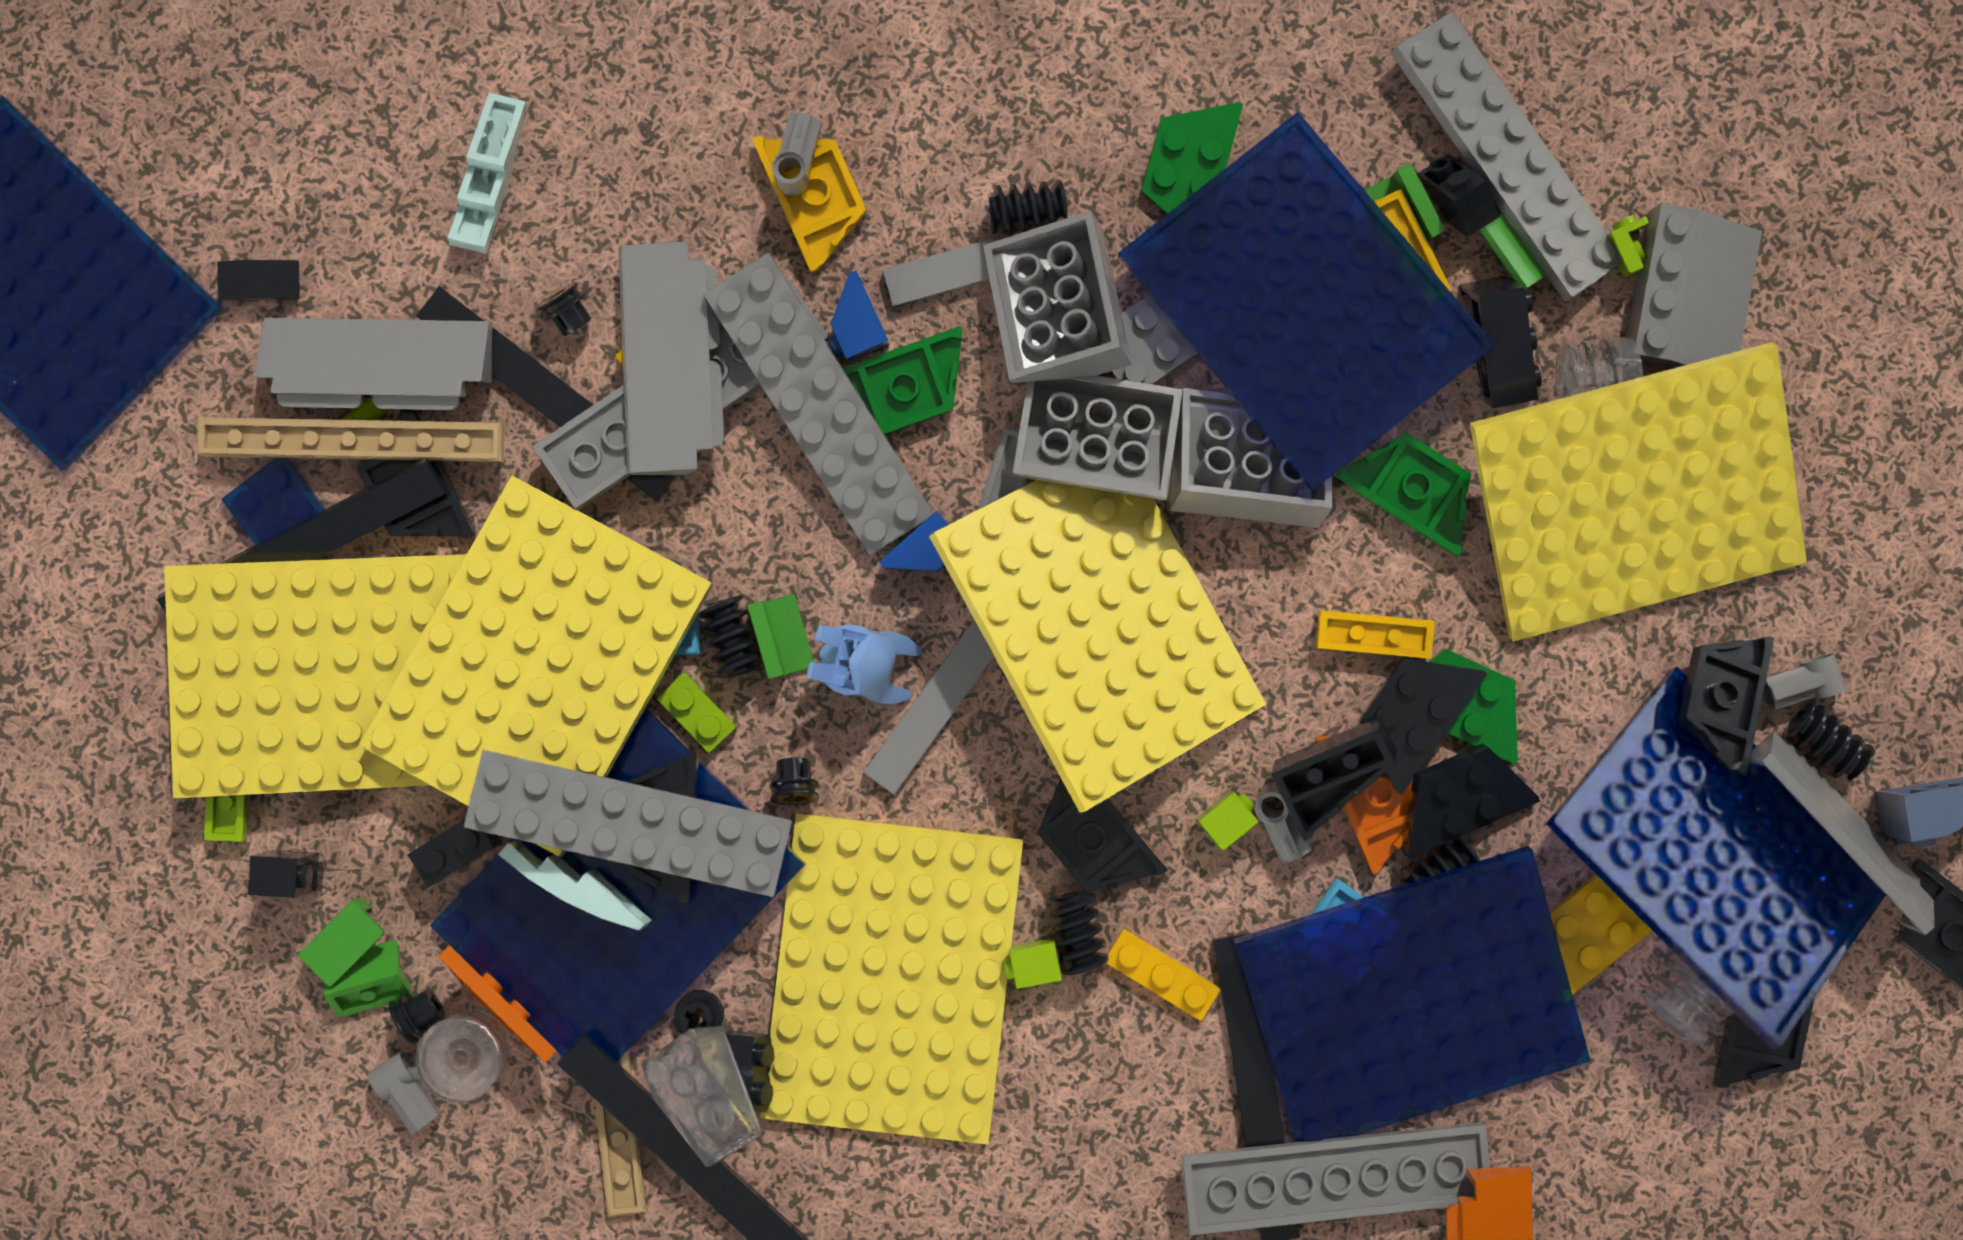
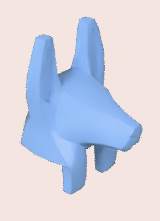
M852 624L839 627L819 625L815 641L825 643V645L820 650L821 663L810 661L807 673L808 679L821 681L840 694L863 696L875 703L892 705L911 699V691L892 685L890 681L896 655L921 656L922 648L909 637L893 631L874 632L863 626Z

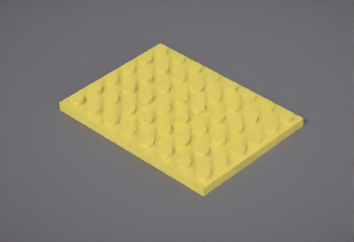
M1771 342L1469 423L1507 632L1513 642L1807 563L1778 346Z
M511 476L364 734L359 746L467 806L470 803L483 749L607 777L714 584L526 482ZM537 844L559 857H563L566 851Z
M1035 480L929 536L1080 813L1089 810L1266 705L1153 498Z
M467 554L164 566L173 799L429 786L424 781L359 746V743Z
M796 813L770 1030L771 1043L774 1048V1060L768 1073L770 1084L773 1087V1098L768 1111L761 1113V1119L989 1145L1008 979L1004 957L1010 956L1009 950L1012 944L1023 839Z

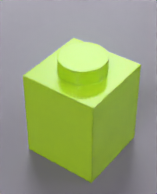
M1231 790L1196 818L1197 822L1222 851L1259 822L1253 815L1255 805L1247 795L1242 792L1237 796Z
M1056 937L1011 946L1009 950L1010 956L1004 957V964L1008 980L1015 979L1016 989L1062 981L1063 972L1058 946L1056 945Z

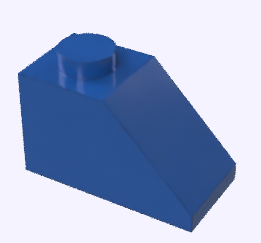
M856 270L848 275L831 321L834 334L828 337L837 358L845 355L848 364L889 345L888 338Z
M937 511L934 512L879 562L885 569L940 572L945 565L929 536L949 524Z

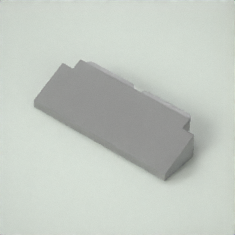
M688 241L622 245L618 250L627 475H689L697 469V452H709L713 447L722 444L724 440L721 368L715 361H710L709 351L717 348L720 343L719 318L703 295L717 286V272L714 267L705 264V259H688Z
M264 318L254 378L272 379L270 393L277 394V401L283 407L358 408L363 403V395L373 396L375 406L380 409L454 410L459 406L460 397H466V382L492 383V322Z
M1773 731L1752 750L1750 763L1765 766L1904 913L1905 916L1899 920L1900 923L1906 928L1927 935L1935 927L1934 900L1920 886L1918 876L1789 739L1784 741Z

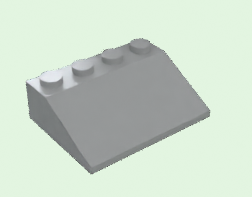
M1660 203L1648 213L1649 224L1646 226L1642 246L1645 254V260L1642 261L1644 268L1637 273L1622 359L1673 369L1740 351L1762 231L1702 210Z
M1092 211L983 245L1008 377L1011 383L1097 376L1132 365L1104 231Z
M1098 375L1027 382L1012 476L1166 501L1183 389Z
M1182 388L1171 469L1170 511L1319 528L1332 510L1331 406Z

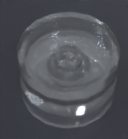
M464 1009L449 1014L424 1033L417 1047L415 1065L420 1081L431 1094L444 1101L463 1103L479 1098L503 1077L510 1064L512 1046L507 1030L496 1018L482 1010ZM459 1051L466 1053L467 1061L466 1056L461 1057Z

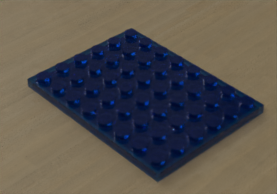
M2 96L0 98V412L60 470L66 471L224 307L8 98Z
M1299 112L1295 113L1118 252V258L1311 492L1316 490L1496 346Z
M1675 667L1667 672L1548 820L1546 825L1770 1049L1781 1047L1886 894L1765 766L1749 763L1747 776L1734 777L1678 720L1687 676L1678 667Z
M645 707L607 778L626 782L692 752ZM699 760L698 799L752 811ZM519 840L542 862L547 857L555 855L535 843ZM786 844L774 897L692 879L691 902L687 904L676 900V897L661 888H655L643 881L640 876L624 870L611 860L565 851L561 858L581 877L587 871L596 869L652 920L646 927L636 930L601 919L564 902L529 880L497 854L430 926L481 977L488 972L503 987L500 995L509 1004L514 999L520 1003L531 1015L526 1021L561 1056L586 1033L618 1062L799 873L806 863Z
M1529 846L1234 939L1295 1142H1311L1330 1138L1357 1136L1591 1061L1533 849Z

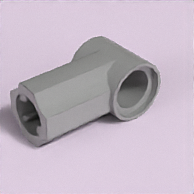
M801 112L790 113L779 154L772 162V171L777 186L782 193L796 196L803 193L810 183L809 172L823 125L821 120L814 118L812 115ZM796 167L801 170L799 175L793 179L782 177V173L787 168Z
M1835 654L1812 658L1813 661L1809 659L1801 662L1799 667L1766 677L1763 694L1771 710L1797 704L1808 699L1818 700L1846 691Z
M1270 782L1265 785L1256 800V815L1264 822L1280 862H1290L1299 859L1312 851L1310 841L1307 839L1304 842L1276 783ZM1277 797L1283 802L1284 807L1280 810H1273L1266 805L1265 798Z
M400 1051L369 1072L368 1080L375 1093L385 1102H390L409 1132L413 1134L438 1117L441 1112L419 1081L420 1073L416 1065H410L413 1062L405 1052Z

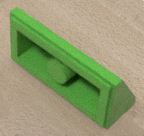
M1501 213L1499 218L1481 228L1480 232L1513 280L1527 289L1546 276V274L1507 218Z

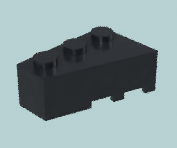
M1506 276L1459 284L1461 295H1469L1473 317L1467 318L1469 330L1475 331L1477 353L1474 354L1484 402L1494 409L1538 400L1537 388L1542 385V377L1538 365H1534L1533 350L1537 349V337L1534 329L1529 325L1528 313H1531L1533 310L1529 290H1525L1524 286Z
M1379 716L1275 760L1271 775L1304 842L1329 818L1332 819L1338 814L1341 808L1357 794L1360 795L1395 765L1397 748L1382 717Z

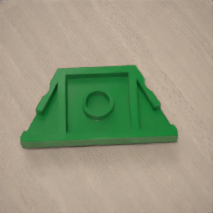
M1237 102L1162 117L1155 138L1141 194L1153 205H1157L1176 225L1178 224L1192 236L1198 245L1204 247L1210 231L1243 103Z
M961 326L843 368L884 435L953 411L962 341Z
M1403 433L1337 472L1333 477L1453 556L1459 557L1462 553L1463 522L1466 521L1467 512L1466 494L1469 492L1471 473L1409 433Z
M1446 648L1442 649L1432 659H1429L1428 662L1483 670L1487 673V676L1446 734L1474 747L1483 743L1500 759L1516 764L1518 750L1515 680Z

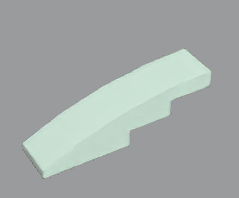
M489 92L466 156L468 167L457 196L459 206L448 235L449 245L487 254L505 196L527 106L526 101Z
M519 840L509 842L498 854L535 884L564 902L601 919L636 930L646 927L652 921L596 869L587 871L581 877L557 855L547 857L542 862Z

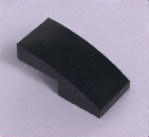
M233 260L217 262L218 301L257 302L259 299H300L299 260Z

